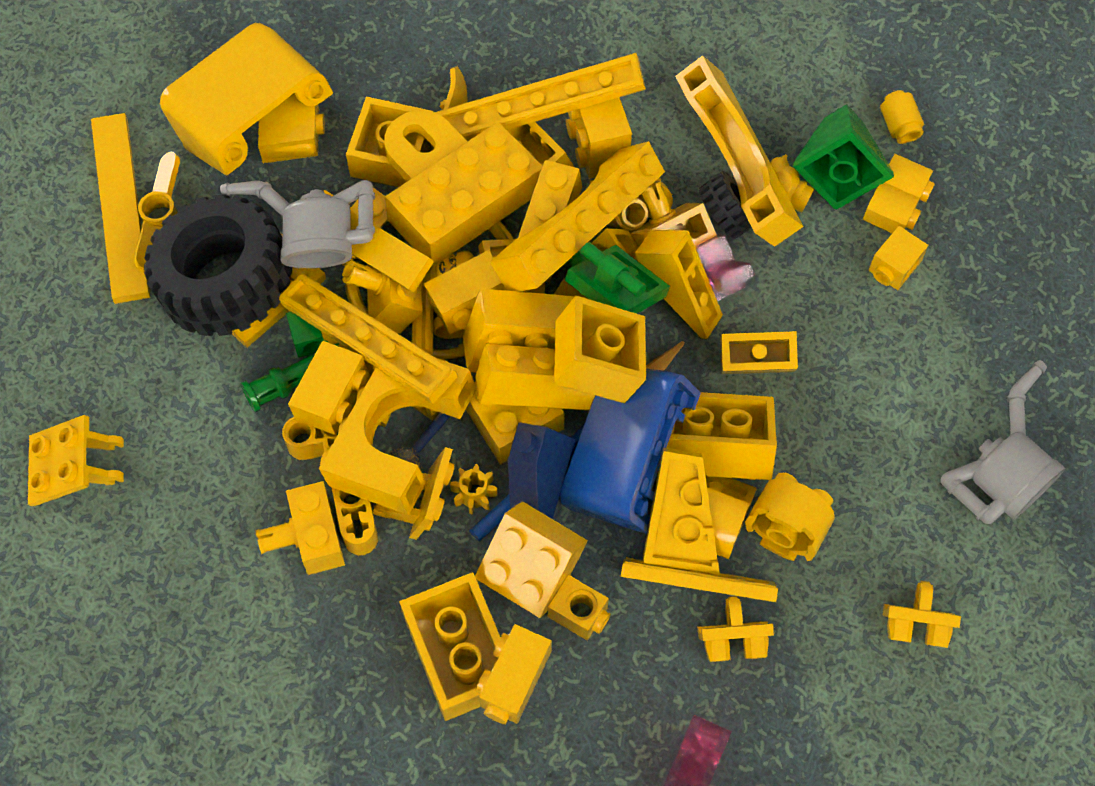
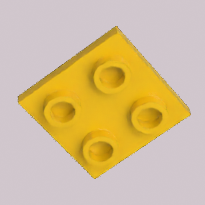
M86 415L29 435L28 505L37 506L88 488L89 483L114 485L115 480L124 482V473L121 471L104 470L86 465V448L115 450V446L124 447V439L116 435L108 436L89 431V416Z
M445 447L429 468L428 474L422 473L426 484L423 488L425 491L419 509L413 508L411 513L406 515L376 504L373 514L413 524L409 536L411 539L417 540L424 530L430 531L433 521L439 520L443 510L445 499L439 498L443 486H448L454 471L455 464L449 462L453 449Z

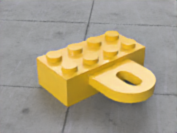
M422 110L405 113L397 117L389 125L385 133L386 156L390 164L407 181L385 196L387 220L414 249L434 261L431 266L432 268L530 201L542 165L499 122H496L467 141L449 121L439 114ZM412 132L420 133L434 149L428 153H421L407 141L405 136Z

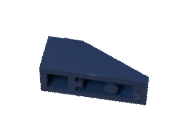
M518 422L508 457L510 509L523 501L553 519L575 439L548 427Z

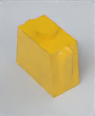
M292 94L259 120L258 148L262 162L270 163L318 156L319 135L325 134L324 114H319V106H306L299 102L295 94Z

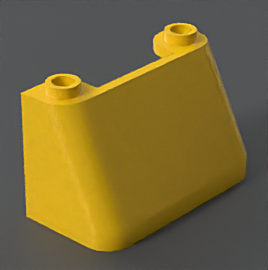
M253 23L167 86L160 97V106L185 149L228 176L245 161L248 155V145L242 135L244 131L292 94H295L300 103L312 107L322 103L333 94V91L326 78L272 28L261 23Z

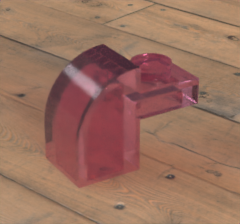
M717 234L714 238L696 246L717 301L745 288L744 281L755 276L750 263L735 261L725 235Z
M693 715L664 786H709L732 731Z

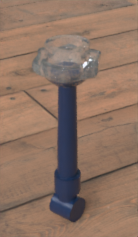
M439 412L412 447L401 446L394 448L391 454L394 457L417 464L422 471L423 466L420 462L419 452L450 416Z

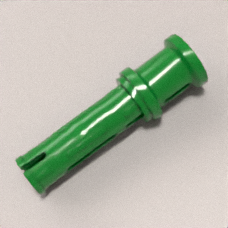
M315 354L283 369L272 367L269 369L268 374L248 383L246 380L241 382V388L252 410L258 412L260 411V406L278 397L283 399L289 397L291 389L299 385Z

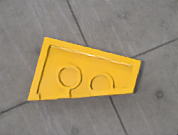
M669 448L662 449L643 563L720 575L701 453Z

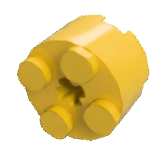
M778 473L775 479L769 480L745 520L746 530L748 532L755 530L762 537L759 543L762 547L787 560L794 561L797 555H801L807 561H811L835 520L834 510L831 507L833 498L824 490H812L798 483L797 479L788 473Z

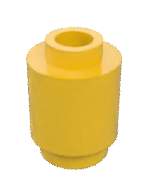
M902 90L888 94L880 105V110L891 137L896 138L898 144L919 139L924 133L922 129L924 122L913 95L908 92L904 93Z
M637 197L608 226L629 231L639 229L648 217V209L645 202L640 197Z

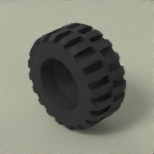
M215 195V199L203 197L196 199L197 203L188 206L185 204L178 208L179 212L173 217L169 215L163 220V227L161 230H155L150 240L152 245L147 246L144 257L146 260L144 274L148 280L147 284L169 318L174 323L179 324L182 329L192 333L197 331L199 335L213 336L214 332H217L219 336L232 335V330L239 329L244 331L251 328L250 324L257 319L261 322L268 316L267 311L271 307L275 309L280 303L279 296L289 286V277L292 274V267L281 263L282 235L271 215L265 212L261 205L253 201L249 202L247 198L233 196L230 199L227 195ZM230 252H243L238 261L222 274L207 279H195L203 266L215 257Z

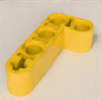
M294 417L290 418L282 429V436L289 454L299 460L321 457L326 449L331 448L337 435L297 421ZM300 434L310 435L309 439L305 442H293L294 438ZM332 487L339 528L346 549L355 555L370 553L378 542L371 501L360 498L354 504H346L343 500L350 494ZM360 519L363 537H355L356 532L353 520Z

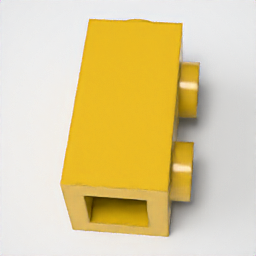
M514 624L509 635L505 633L501 635L494 651V656L498 657L493 670L489 671L486 669L483 672L476 688V692L480 693V707L485 709L484 714L488 718L501 724H506L508 720L518 724L552 652V640Z

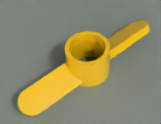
M168 152L161 158L153 191L146 194L138 205L143 225L134 257V264L141 271H144L146 249L148 245H152L150 240L155 230H161L163 227L162 221L169 215L173 217L178 213L171 198L180 164V157L174 152ZM160 207L169 209L168 213L161 218L152 219L148 217L154 209Z

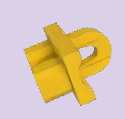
M921 581L917 584L913 608L884 604L883 616L888 617L889 639L911 642L914 621L927 623L924 644L945 648L949 646L953 627L960 628L961 616L931 611L933 585L928 581Z
M728 596V599L725 600L727 624L698 626V637L704 641L705 651L710 662L731 660L729 639L743 638L744 658H766L769 645L768 636H774L773 624H768V621L743 623L741 602L737 596Z

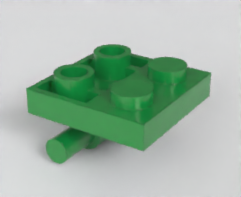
M587 242L580 252L587 260L569 268L565 278L566 282L588 299L636 314L666 298L670 288L667 283L617 245L601 251L591 242Z

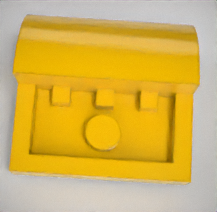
M705 476L716 553L721 557L729 559L757 488L732 478Z

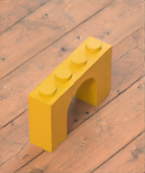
M440 360L453 368L458 378L432 405L374 366L373 373L367 384L358 391L356 403L349 416H346L341 421L338 435L331 448L326 449L321 457L319 470L328 486L409 515L426 481L417 464L391 456L374 448L373 437L375 431L386 416L408 406L425 407L461 419L476 391V385L470 369Z

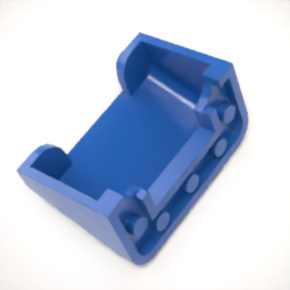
M646 369V381L625 404L595 395L569 469L564 477L559 495L562 505L574 512L647 534L651 515L648 512V501H653L655 492L652 491V487L659 470L662 449L668 445L675 422L683 423L685 415L681 411L684 408L695 410L701 392L684 375L663 370Z

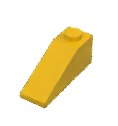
M651 230L635 252L638 262L670 286L664 300L700 338L708 339L723 314L689 231Z

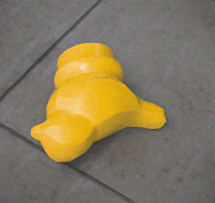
M786 154L782 157L773 158L770 163L794 209L802 213L814 188L807 185V181L800 180L799 172L789 165Z

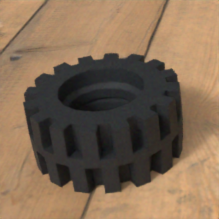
M721 171L699 188L700 197L705 203V208L728 236L736 239L752 228L741 207V198L735 178L731 177L728 172Z

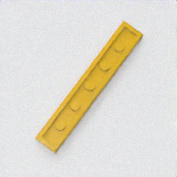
M633 53L435 113L449 121L469 141L496 122H499L506 130L646 90L638 55Z
M125 113L92 118L91 125L112 300L114 304L150 298L148 280L145 277L144 271L139 270L134 264L142 227L138 211L139 204L128 119Z
M301 273L279 296L282 306L350 351L363 355L364 360L432 405L458 378L453 368L304 273Z

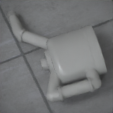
M256 180L233 184L227 182L220 186L221 194L229 197L231 195H256L283 216L281 263L289 267L325 268L346 263L352 259V245L370 242L375 233V227L373 226V200L375 199V193L373 192L372 183L368 180H362L332 197L325 194L322 190H311L310 193L303 195L300 200L292 203L286 201L272 189L271 184L268 182ZM358 200V226L356 229L351 230V210L349 204Z
M1041 360L1032 364L1033 367L1012 386L1007 396L1011 435L1005 440L999 437L994 442L987 439L979 447L982 455L977 461L948 471L940 479L941 484L948 490L947 492L950 495L953 494L976 516L978 521L981 520L985 524H992L1004 512L1013 520L1017 519L1049 489L1066 469L1026 435L1025 394L1039 376L1044 374L1047 368L1046 364ZM973 478V481L994 501L990 505H986L963 482Z

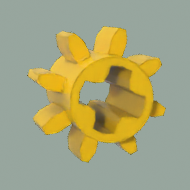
M475 464L473 469L467 471L459 468V482H450L451 491L459 493L454 498L455 506L466 505L470 514H473L475 508L481 506L489 510L488 496L496 497L498 494L497 487L490 485L494 480L492 471L484 474L479 470L478 464ZM472 485H479L476 493H469Z

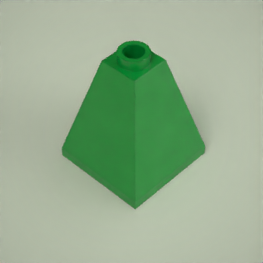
M847 104L822 120L793 162V167L834 209L841 208L894 178V172L864 122Z

